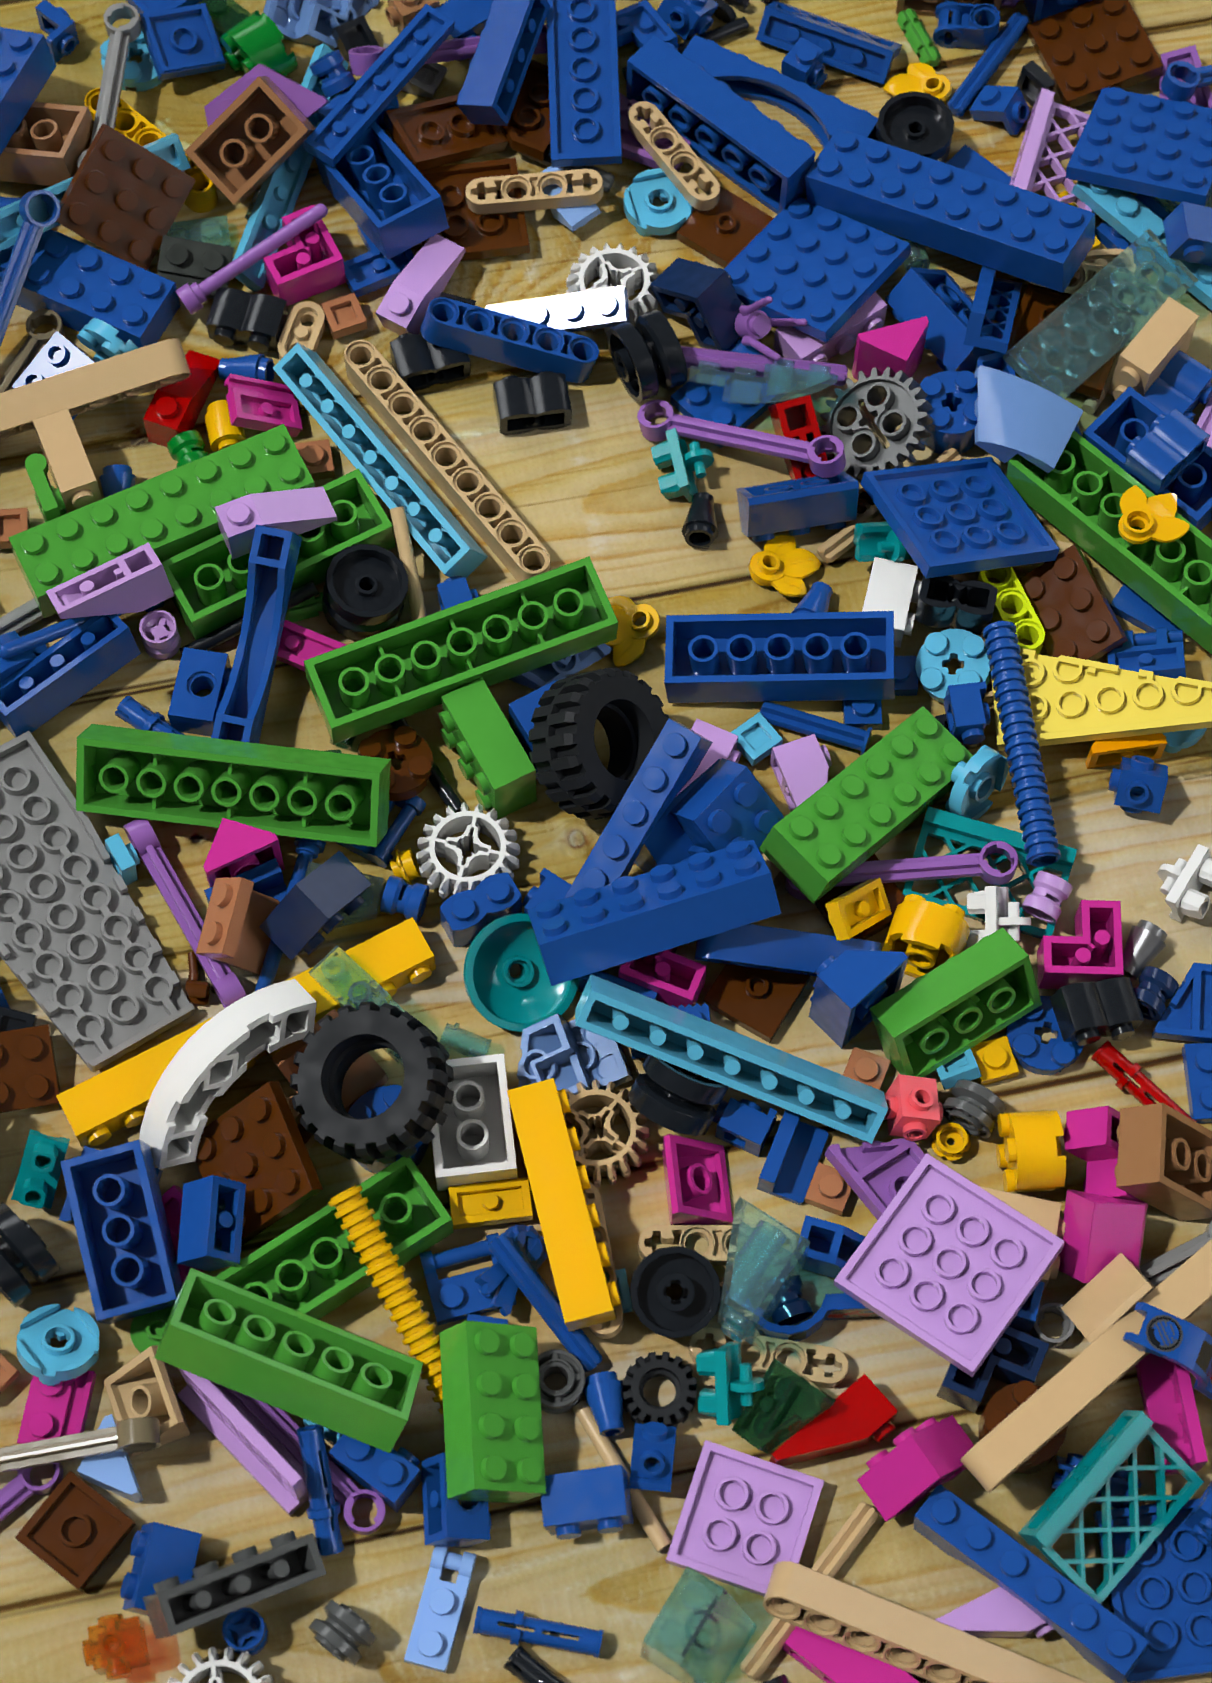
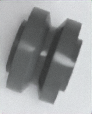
M958 1080L952 1089L954 1097L947 1098L943 1104V1115L951 1123L961 1125L968 1134L980 1138H989L995 1129L993 1120H997L998 1114L1005 1112V1104L988 1088L969 1080Z
M558 1349L545 1351L538 1355L541 1410L550 1414L566 1413L572 1410L583 1397V1389L585 1388L583 1366L573 1354ZM554 1373L563 1375L568 1381L567 1385L560 1390H551L544 1382L549 1375Z
M330 1600L324 1607L327 1615L326 1620L315 1618L309 1629L316 1635L314 1638L332 1655L342 1662L346 1660L355 1666L361 1658L358 1647L360 1645L370 1647L376 1640V1636L370 1631L371 1627L353 1610L343 1603L339 1605L335 1601Z

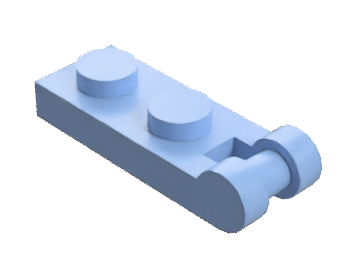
M435 1546L404 1662L446 1673L477 1554L464 1551L463 1555L449 1552V1547ZM444 1568L458 1571L456 1584L441 1580Z

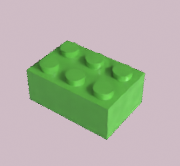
M481 677L441 696L442 712L438 713L444 727L440 729L441 736L448 749L455 748L459 754L460 759L457 760L459 768L466 780L472 778L478 789L475 790V795L478 802L483 806V810L487 811L494 808L497 811V820L536 802V769L484 679Z

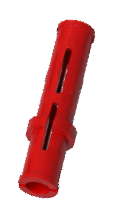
M1107 1040L1091 1057L1093 1061H1096L1117 1081L1115 1085L1121 1091L1126 1089L1142 1105L1157 1104L1147 1095L1148 1092L1159 1103H1164L1192 1119L1141 1072L1142 1066L1137 1062L1132 1064L1111 1045L1110 1041ZM1116 1064H1118V1065H1119L1131 1078H1133L1141 1087L1139 1088L1127 1075H1125V1074L1116 1066Z

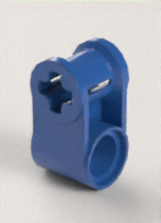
M945 1L937 5L935 9V17L938 20V24L933 33V40L940 47L987 50L999 33L1000 12L991 4ZM947 32H950V38H947Z

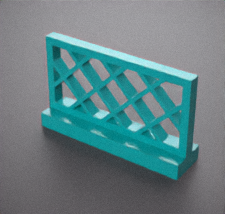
M928 806L913 858L928 857L924 850L927 836L943 840L950 851L946 855H959L971 848L981 851L986 844L993 841L1006 842L1016 850L1018 864L1023 870L1024 875L1000 886L1008 887L1009 902H1016L1009 889L1028 879L1034 890L1033 876L1037 875L1038 871L1048 870L1061 874L1060 878L1068 882L1078 849L1059 844L1057 849L1060 850L1061 858L1058 861L1030 871L1026 865L1027 853L1024 851L1025 842L1022 840V833ZM952 843L962 846L958 849H955ZM992 853L993 855L1000 856L995 860H992L990 855L985 858L994 869H997L996 865L1008 859L1000 853ZM960 877L947 885H944L942 879H935L939 889L928 895L911 891L914 881L905 882L902 892L904 897L910 894H917L927 901L940 905L955 904L965 911L964 917L985 922V914H969L967 905L956 904L948 890L966 881L972 892H978L979 890L972 879L973 877ZM943 894L947 901L935 897ZM1020 907V917H1025L1023 914L1024 910ZM1047 923L1046 930L1031 925L1020 926V933L1042 939L1043 936L1053 935L1056 923Z
M1124 1410L1018 1533L1030 1546H1035L1066 1579L1099 1604L1106 1599L1204 1483L1192 1468L1151 1427L1153 1422L1143 1411ZM1145 1437L1155 1448V1465H1137V1446ZM1164 1457H1165L1171 1464H1166V1465H1165ZM1127 1459L1128 1465H1122ZM1137 1470H1155L1156 1495H1138ZM1165 1470H1177L1188 1481L1177 1495H1166ZM1116 1471H1128L1129 1496H1110V1478ZM1101 1489V1496H1095ZM1156 1500V1520L1150 1526H1139L1138 1501ZM1166 1500H1172L1166 1507ZM1111 1501H1129L1130 1526H1111ZM1089 1502H1101L1102 1527H1084L1083 1509ZM1074 1521V1528H1068ZM1139 1531H1145V1533L1140 1537ZM1102 1532L1103 1557L1085 1558L1084 1533ZM1112 1532H1130L1131 1549L1124 1557L1112 1556ZM1063 1533H1075V1558L1063 1559L1052 1548V1545ZM1103 1563L1104 1581L1094 1592L1085 1582V1564ZM1113 1563H1118L1117 1566L1113 1569ZM1068 1564H1076V1572Z

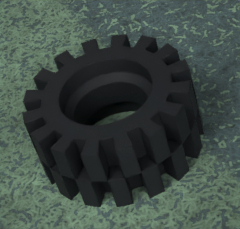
M655 1351L648 1353V1357L644 1359L640 1356L636 1359L633 1366L630 1365L623 1380V1400L626 1413H630L631 1420L634 1423L660 1422L666 1426L677 1428L680 1422L684 1423L688 1419L690 1412L693 1411L695 1406L697 1382L696 1377L692 1376V1369L689 1365L685 1366L682 1363V1358L679 1356L672 1358L669 1352L664 1351L662 1355H656ZM654 1377L667 1378L675 1387V1398L666 1406H654L644 1397L643 1388L645 1384Z

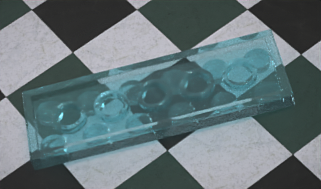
M1149 228L1008 350L1002 358L1022 379L1066 399L1131 342L1168 297L1177 301L1196 284L1198 279L1179 259L1169 258L1167 246Z

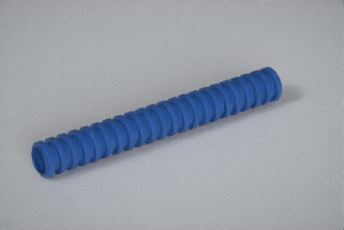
M997 621L986 626L982 632L983 637L986 639L985 647L988 649L986 653L987 658L990 660L989 668L992 670L990 674L994 681L993 689L996 691L995 699L998 702L997 710L1000 712L999 720L1002 723L1001 731L1004 734V744H1006L1007 762L1011 766L1009 773L1013 777L1011 783L1012 787L1015 788L1013 793L1017 799L1015 804L1019 810L1017 812L1018 819L1021 820L1019 825L1021 831H1023L1022 840L1025 842L1026 861L1029 865L1043 867L1058 861L1061 858V853L1057 849L1059 843L1058 839L1055 838L1057 833L1056 828L1053 827L1055 823L1054 818L1051 816L1050 798L1046 794L1048 787L1044 783L1046 777L1045 773L1042 772L1044 767L1040 761L1042 757L1041 752L1038 750L1040 748L1039 742L1036 740L1037 732L1034 729L1035 721L1032 718V708H1030L1031 701L1028 697V687H1026L1027 681L1024 676V666H1022L1023 660L1020 655L1018 635L1015 634L1017 631L1016 625L1009 621Z

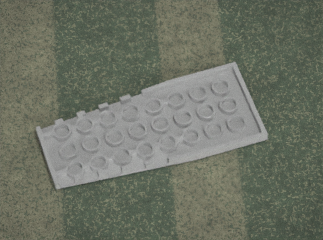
M27 731L0 746V957L92 1072H96L193 1016L194 1005L192 1002H189L183 992L180 980L175 971H172L162 954V948L149 931L139 907L135 906L128 893V887L121 875L116 872L111 863V857L85 812L76 811L75 797L30 731Z

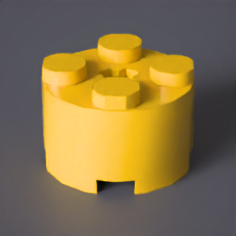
M917 894L906 895L904 901L897 905L881 951L904 952L909 957L904 974L914 978L923 976L945 963L949 958L964 951L970 934L969 925L964 920L965 911L955 904L940 905L927 901Z
M1038 1110L998 1114L999 1136L1003 1137V1144L996 1145L998 1168H1006V1170H1003L1004 1191L1024 1193L1053 1191L1064 1187L1066 1155L1061 1156L1059 1136H1064L1058 1111Z

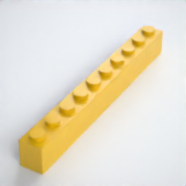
M412 917L288 980L295 979L316 1000V1023L333 1009L338 1013L339 1008L351 1005L358 1010L361 1002H372L374 1000L382 1002L392 997L398 988L410 982L411 984L423 982L431 976L432 971L436 970L435 956ZM210 1019L56 1095L81 1147L100 1145L111 1138V1133L125 1126L132 1128L140 1125L143 1121L149 1099L162 1073L187 1040ZM285 1046L271 1052L270 1055H275ZM265 1050L247 1063V1070L255 1065L256 1060L269 1053Z

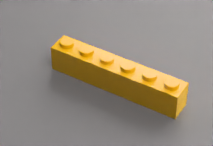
M554 1078L507 1090L566 1327L570 1332L615 1320L614 1307L621 1305L615 1281L607 1283L604 1267L611 1266L605 1241L601 1243L596 1241L594 1228L601 1227L595 1203L587 1205L584 1190L591 1188L585 1164L577 1166L574 1152L581 1150L575 1126L567 1128L564 1114L570 1113L571 1108L566 1089L558 1090Z

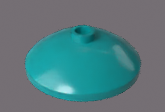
M528 913L505 915L492 921L477 934L466 954L463 974L467 995L474 1008L482 1017L503 1029L522 1032L523 1029L557 1013L561 1016L572 1003L578 989V978L551 986ZM517 963L521 968V972L518 977L512 978L509 972L510 967Z

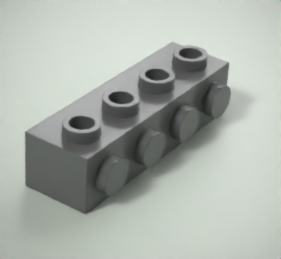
M294 1530L271 1538L272 1547L258 1552L256 1545L232 1553L234 1562L219 1567L217 1560L196 1567L192 1569L195 1577L180 1582L177 1575L153 1584L155 1593L142 1598L156 1639L173 1636L326 1575L327 1573L313 1533L296 1537Z

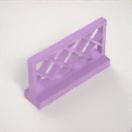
M1042 88L1031 110L1009 185L1030 192L1043 190L1048 198L1066 204L1075 202L1079 208L1092 212L1089 206L1071 193L1075 184L1072 179L1066 178V171L1059 162L1071 158L1075 147L1071 145L1067 136L1077 134L1080 138L1090 115L1054 102L1055 92ZM1054 115L1066 119L1071 126L1060 129L1053 119ZM1057 140L1064 151L1053 154L1046 143ZM1050 165L1057 176L1046 179L1039 168ZM1062 183L1069 195L1059 198L1052 186Z
M179 1368L187 1386L177 1394L178 1399L284 1511L291 1516L309 1499L303 1466L226 1387L213 1385L209 1380Z

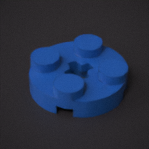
M1040 996L1042 1005L1008 1025L1005 1031V1036L1008 1037L1013 1055L1018 1059L1017 1063L1025 1070L1039 1075H1054L1061 1072L1062 1069L1069 1067L1078 1060L1084 1047L1079 1046L1077 1041L1064 1042L1050 1001L1051 996ZM1043 1027L1050 1028L1056 1038H1050L1048 1044H1044L1041 1042V1036L1035 1034V1030H1041Z

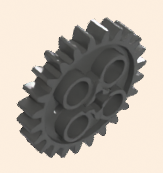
M873 367L870 377L859 371L857 382L854 383L851 379L846 378L847 389L845 391L839 388L834 389L838 398L836 401L826 400L825 403L831 410L830 412L820 413V417L827 424L820 426L819 429L822 435H833L842 441L846 457L844 472L855 477L861 483L864 472L894 469L895 467L902 468L904 467L903 462L906 459L913 463L916 462V458L912 453L915 449L925 450V447L919 441L921 438L931 437V433L924 426L933 423L934 419L926 413L932 409V405L925 399L928 395L919 387L920 385L914 378H909L902 370L895 373L890 367H886L882 374L876 367ZM886 397L885 401L882 404L878 405L879 402ZM863 401L867 410L875 417V424L887 438L890 444L889 448L886 449L883 440L875 433L876 428L862 410L861 403ZM856 418L855 422L849 426L850 422ZM902 424L901 428L894 432L895 428ZM872 445L871 448L866 453H864L865 449L868 446ZM826 452L828 461L834 459L838 454Z

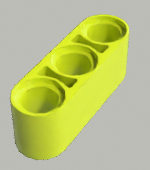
M1012 567L979 571L977 581L988 583L998 589L991 623L997 621L1013 622L1016 625L1017 631L1015 634L1018 635V640L1027 639L1033 643V645L1028 646L1018 642L1020 650L1022 648L1035 650L1036 654H1040L1045 638L1044 628ZM987 578H997L1001 583H992ZM1003 609H1013L1017 614H1008Z

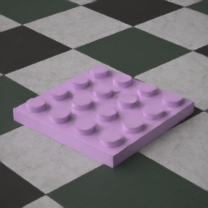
M926 1153L834 1279V1286L973 1378L1064 1248L1065 1241Z

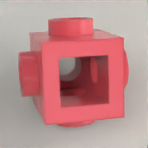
M898 1074L885 1093L888 1111L884 1119H887L888 1135L904 1137L909 1141L926 1140L935 1127L940 1125L943 1118V1105L941 1102H938L936 1079Z

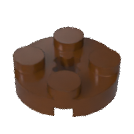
M410 726L380 730L362 740L359 744L358 755L403 761L399 770H395L393 766L390 767V801H402L415 797L427 786V780L433 771L432 751L427 742L418 736L416 731Z

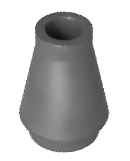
M1140 920L1137 926L1131 927L1123 951L1124 976L1137 980L1143 969L1166 947L1164 941L1167 934L1164 930L1146 920Z

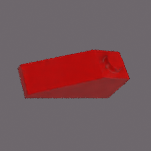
M192 350L186 353L185 357L191 375L182 381L158 388L145 413L143 422L148 442L167 447L168 442L175 435L193 430L218 377L220 359Z
M811 395L768 406L776 435L808 442L821 436ZM826 452L818 455V457L822 458V461H828ZM784 458L791 480L816 476L811 471L809 463Z
M864 1374L771 1454L769 1462L780 1466H787L861 1448L872 1439L878 1444L896 1428L892 1422L895 1420L898 1410Z

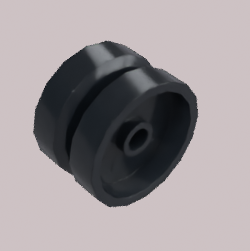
M916 91L901 93L889 99L879 111L875 140L947 163L955 122L951 110L942 100L935 96Z
M654 309L640 315L636 319L635 326L626 321L611 327L607 331V342L614 367L626 391L634 401L640 403L656 396L659 385L666 390H671L687 382L688 371L681 345L668 319L661 311Z
M358 544L342 550L332 559L325 578L322 610L328 623L339 634L353 640H362L395 628L403 613L404 601L408 592V575L403 563L391 551L377 545Z
M647 1054L643 1062L645 1074L638 1075L628 1094L630 1103L642 1115L669 1130L691 1136L706 1135L716 1116L714 1105L722 1102L729 1087Z
M2 1202L0 1204V1292L17 1308L32 1295V1286L20 1272L23 1268L35 1280L42 1283L47 1282L61 1268L46 1249V1244L24 1219L21 1220Z
M680 1246L659 1248L645 1256L633 1271L629 1287L632 1308L640 1322L654 1333L671 1338L691 1336L706 1327L716 1314L721 1297L719 1277L710 1261L695 1250ZM673 1283L678 1284L682 1288L681 1296L675 1300L667 1296L666 1293L667 1287H671Z

